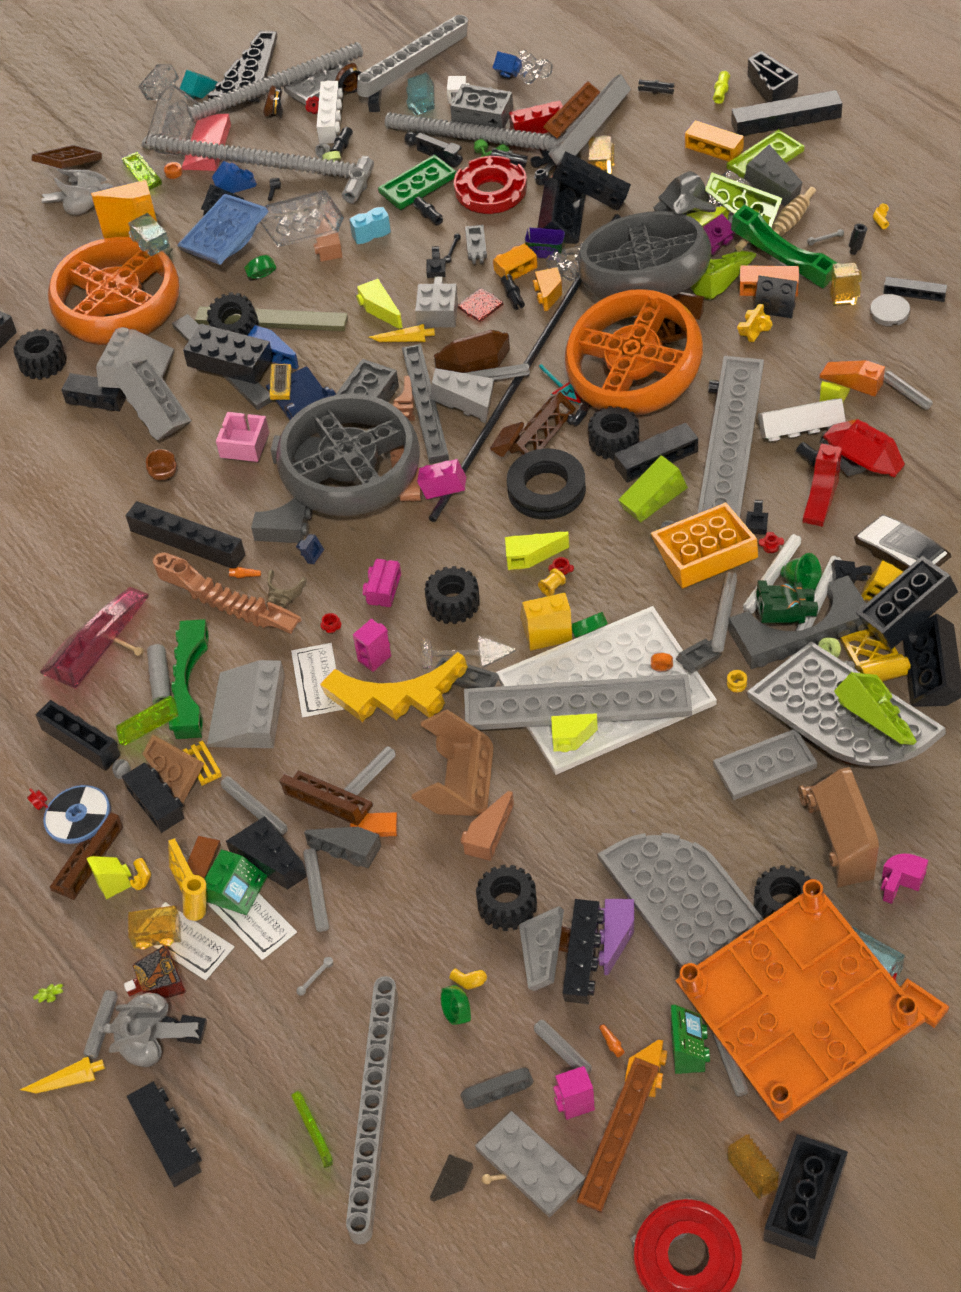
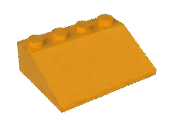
M146 180L91 193L104 239L111 237L138 238L164 250Z
M727 503L651 532V537L671 575L682 589L758 558L757 538Z

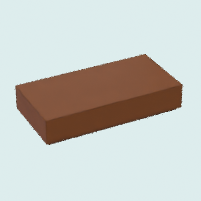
M198 836L187 862L193 875H199L205 879L220 849V840Z

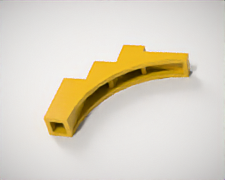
M457 652L443 665L411 680L397 683L365 682L349 677L334 669L320 685L327 697L361 722L370 717L377 707L397 720L400 716L407 713L411 705L430 718L442 710L445 704L442 696L443 693H447L456 679L465 674L468 666L465 657Z

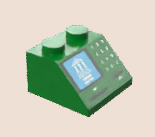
M221 849L204 879L206 882V902L247 915L262 889L267 875L243 856Z
M671 1005V1037L675 1074L705 1072V1063H710L709 1047H704L703 1041L708 1039L707 1024H702L700 1014L678 1005Z

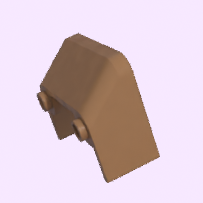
M446 709L421 722L422 727L437 736L436 749L442 756L448 759L445 786L437 782L412 794L411 798L438 815L478 816L488 807L493 744L487 735Z
M850 767L839 769L810 788V793L807 794L809 813L820 811L832 843V853H829V861L831 866L836 867L837 888L874 880L879 849L876 831Z

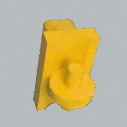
M758 304L755 310H748L745 314L746 322H740L737 326L739 335L747 336L749 342H755L760 332L769 331L773 325L770 320L771 317L764 313L763 304Z

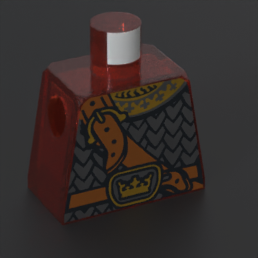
M167 945L160 947L134 963L133 969L137 978L124 983L129 997L141 991L143 994H159L165 999L186 993Z

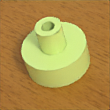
M332 151L322 155L323 160L328 159L330 161L332 159L333 162L341 160L339 151Z
M823 638L819 642L818 646L833 656L838 657L840 655L841 646L837 639Z

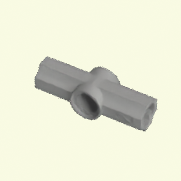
M369 156L359 158L355 168L349 171L350 178L342 193V198L347 203L354 204L361 192L367 188V179L374 167V161Z

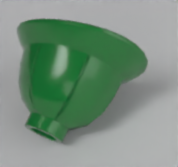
M805 553L802 557L792 559L781 569V576L790 584L794 585L795 582H801L803 589H814L815 591L822 577V569L818 558L814 554Z

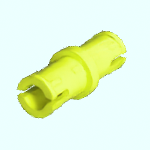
M727 71L719 73L718 81L714 86L713 100L717 104L723 103L725 93L729 88L730 74Z

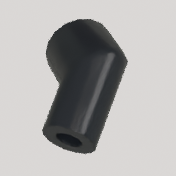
M582 402L575 415H568L567 423L574 426L580 425L587 415L590 405Z

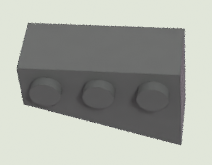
M770 144L746 166L744 180L759 190L781 197L782 205L786 206L800 195L803 182Z

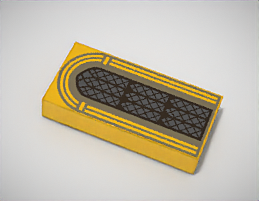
M271 364L270 400H290L291 364Z

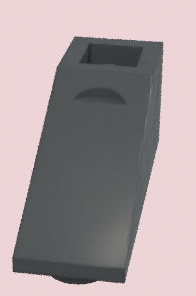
M361 827L312 829L304 832L307 845L310 848H314L316 851L322 850L337 859H345L357 867L363 866L369 869L381 848L379 834Z

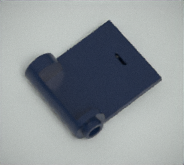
M306 366L291 373L290 400L275 401L290 421L300 410L309 404L326 397L335 396L336 393L327 386L323 388ZM268 384L266 388L270 393V384Z

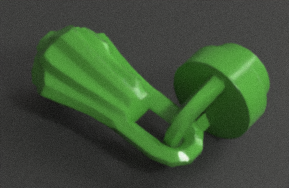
M480 139L474 143V150L476 153H481V157L491 155L492 150L485 152L489 148L486 141ZM500 144L498 147L495 148L507 152L509 151V147H507L504 144Z

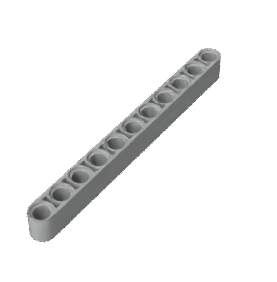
M387 976L380 977L375 981L372 996L346 1219L349 1236L355 1244L367 1243L372 1237L398 1004L395 981ZM385 990H391L389 993H382ZM382 1012H388L385 1016H379ZM380 1034L386 1035L380 1039L376 1038ZM377 1057H383L381 1061H373ZM374 1080H381L379 1084H371ZM372 1103L379 1104L375 1108H368V1106ZM369 1127H376L372 1132H365ZM366 1151H373V1154L370 1156H362ZM364 1175L371 1176L367 1181L359 1180ZM360 1200H368V1203L364 1206L356 1205ZM365 1225L362 1231H354L356 1226Z

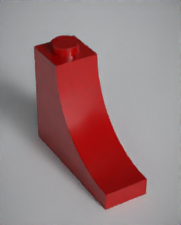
M821 443L816 457L812 486L802 523L820 527L824 526L839 482L841 447Z

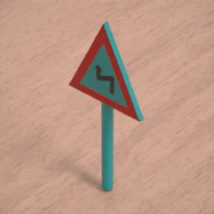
M542 364L539 365V368L560 387L551 395L561 391L569 401L581 404L579 395L573 389L570 382L563 385Z

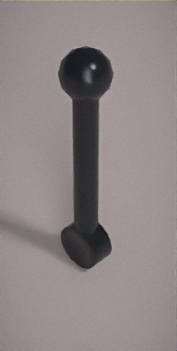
M459 233L454 235V241L448 255L444 256L446 263L451 262L453 250L457 241L461 239Z

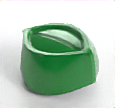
M269 255L256 257L244 267L247 276L252 279L264 278L277 268Z
M603 612L572 623V632L575 638H578L604 627L608 622Z
M457 985L442 988L440 997L441 1007L447 1021L452 1025L470 1022L471 1010L466 993Z

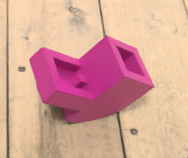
M907 853L897 854L889 858L884 864L882 879H884L881 890L884 891L883 901L892 904L900 885L919 892L927 872L929 860Z

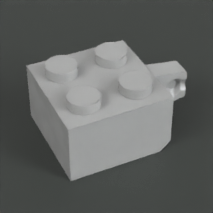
M435 277L434 284H418L415 309L417 326L424 324L425 328L456 327L458 307L456 284H443V277Z

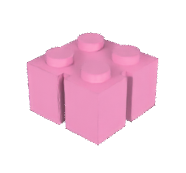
M227 412L222 424L223 428L220 429L216 439L220 458L258 462L269 434L266 416L248 414L247 419L250 431H248L245 414Z

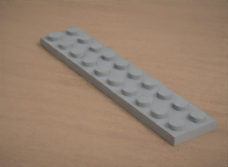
M723 357L698 514L727 503L739 518L741 516L764 366L763 359Z
M688 674L464 689L465 721L478 730L552 725L551 716L597 713V722L692 716Z

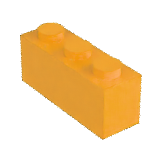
M695 120L685 133V148L729 162L743 152L744 136Z

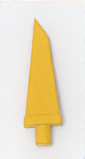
M421 324L370 336L369 338L378 342H426V337L435 336L434 328L425 329V325Z
M85 1057L20 1090L37 1094L84 1082H92L95 1080L94 1073L105 1069V1064L103 1060L91 1063L90 1058Z

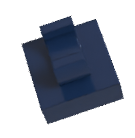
M309 534L305 540H300L296 545V548L301 552L300 555L305 558L308 564H315L324 550L315 534Z

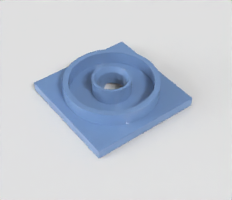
M224 194L177 246L184 252L221 265L226 258L241 250L249 242L255 232L256 225L269 211L264 206Z

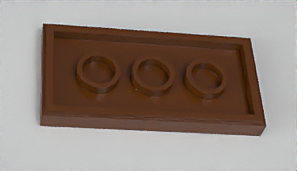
M75 145L32 154V161L60 169L102 159L101 152Z

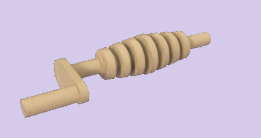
M810 187L804 195H798L781 210L771 227L779 236L786 234L800 221L809 207V199L814 195L816 189ZM742 238L735 246V249L741 252L749 241Z

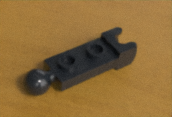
M408 132L404 136V141L408 146L417 145V151L429 156L436 155L450 167H457L463 160V157L457 154L462 149L460 145L452 142L448 144L422 133L417 135L414 132Z

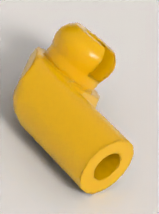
M884 203L880 204L873 214L874 221L881 229H886L889 226V222L885 218L889 207Z
M138 858L133 862L138 874L133 877L134 880H130V885L135 890H142L148 884L151 872L144 859Z
M455 968L450 973L449 979L464 989L471 990L483 985L487 980V974L483 970L464 974Z

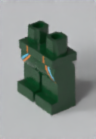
M758 580L755 599L761 623L796 621L798 623H805L806 617H817L818 603L814 602V589H803L801 582H795L794 585L785 583L781 586L768 585L766 580Z

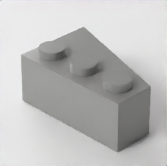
M435 368L430 399L452 409L456 407L464 411V414L470 416V414L474 415L486 424L493 393L494 378Z

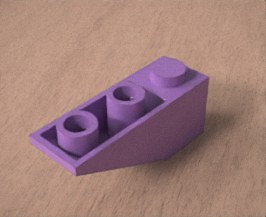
M605 899V908H601V910H604L603 923H605V929H600L601 944H604V951H599V965L604 966L605 975H609L634 933V899Z

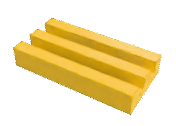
M203 740L197 746L195 744L191 745L189 750L187 748L183 749L184 752L190 755L195 754L198 760L204 762L202 768L207 778L204 779L200 772L197 776L201 786L222 777ZM199 751H203L215 774H211Z

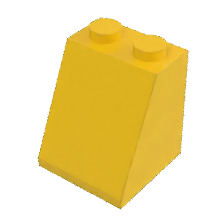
M566 593L522 602L520 618L530 651L563 644L572 640L571 609Z

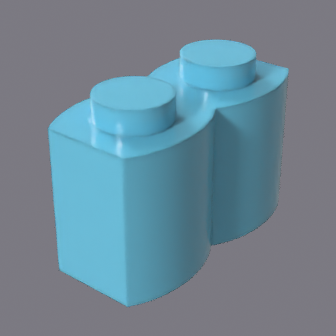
M384 207L374 208L367 213L357 214L349 219L352 237L357 244L369 242L373 238L383 237L391 232L389 216Z

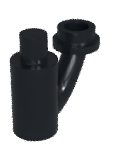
M858 223L854 225L849 242V252L852 255H856L857 251L862 248L868 229L864 224Z

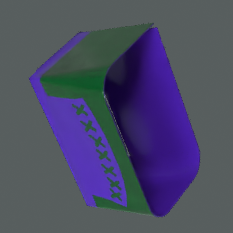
M529 227V231L527 229L525 244L536 253L537 258L562 260L565 249V232L563 230Z

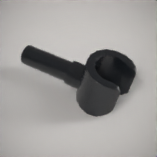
M280 178L270 179L269 201H272L275 189H281Z

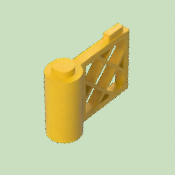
M870 629L854 632L840 638V642L851 661L855 663L856 670L860 673L877 675L883 682L908 674V670H910L909 659L899 654L895 647L890 649L883 642L870 639V636L874 635ZM855 640L861 642V644L857 647L850 645L849 642ZM865 644L876 647L874 651L863 649ZM881 648L890 651V654L882 655L878 652ZM859 654L870 657L865 661L859 662L858 660Z
M175 838L168 840L169 868L182 892L183 915L191 921L200 920L206 915V882L201 876L192 874Z

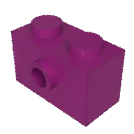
M723 214L703 226L711 242L712 256L723 245L728 246L734 240L735 232L731 230L732 224Z

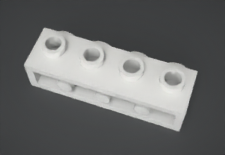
M338 81L321 82L317 118L319 144L334 143L335 138L340 133L339 121H341L340 110H342L341 99H343V90L339 88Z
M842 399L826 400L758 414L762 438H768V441L780 440V436L788 434V438L800 436V432L807 430L808 434L820 432L822 427H828L829 430L833 424L846 422Z

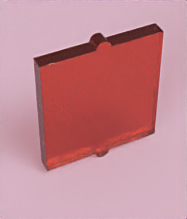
M480 288L458 305V309L466 313L468 317L471 316L478 322H482L504 304L493 293L490 294Z

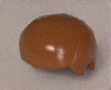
M156 449L148 454L146 457V470L150 477L160 481L174 476L177 463L172 452L165 449Z

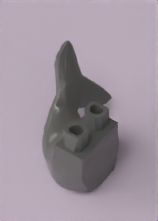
M692 171L685 172L676 177L658 197L660 202L653 207L654 211L674 212L676 216L699 211H716V208L708 203L710 198L705 191L706 187L702 179Z

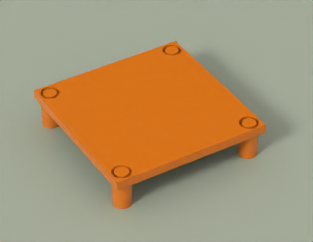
M816 879L806 881L803 885L802 894L698 965L694 963L683 965L680 969V977L675 980L678 987L698 1014L701 1015V1018L779 1123L925 1022V1017L918 1010L917 1001L904 993L825 895L821 882Z

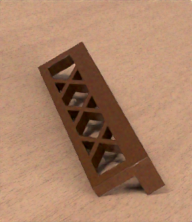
M561 391L552 395L521 430L508 451L513 454L519 450L524 455L529 452L525 447L527 442L533 443L534 450L543 449L566 422L568 415L572 414L576 408ZM560 403L568 409L565 414L559 411ZM549 416L555 417V426H549ZM538 429L544 430V439H538Z
M299 770L294 777L284 774L279 780L284 794L356 826L361 823L373 807L372 801ZM357 804H360V805L363 806L361 810H359V807H358Z
M111 812L95 836L78 844L50 885L51 891L72 900L76 899L92 875L87 858L90 856L104 857L123 829L119 815Z

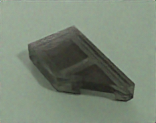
M449 1154L430 1195V1200L435 1202L462 1191L473 1170V1163Z

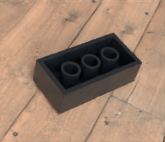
M204 324L199 325L183 349L188 367L252 384H257L273 359L270 341Z
M799 1134L796 1135L764 1228L763 1241L812 1259L816 1258L846 1166L848 1151Z

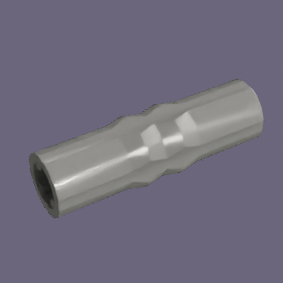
M155 644L147 648L152 702L157 707H165L170 704L171 700L166 651L163 645Z

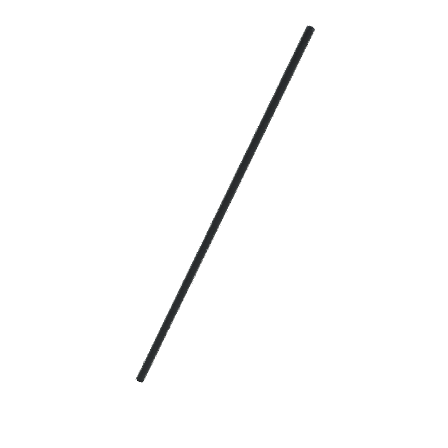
M615 214L611 221L619 219L621 216ZM579 274L523 364L527 363L529 368L580 287L582 281ZM524 376L515 377L462 462L461 467L464 473L468 470ZM453 493L441 496L429 516L430 521L436 522Z

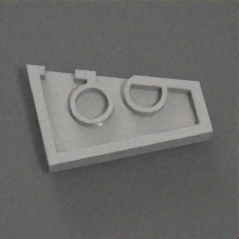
M559 906L519 924L528 988L532 991L554 983L564 909Z

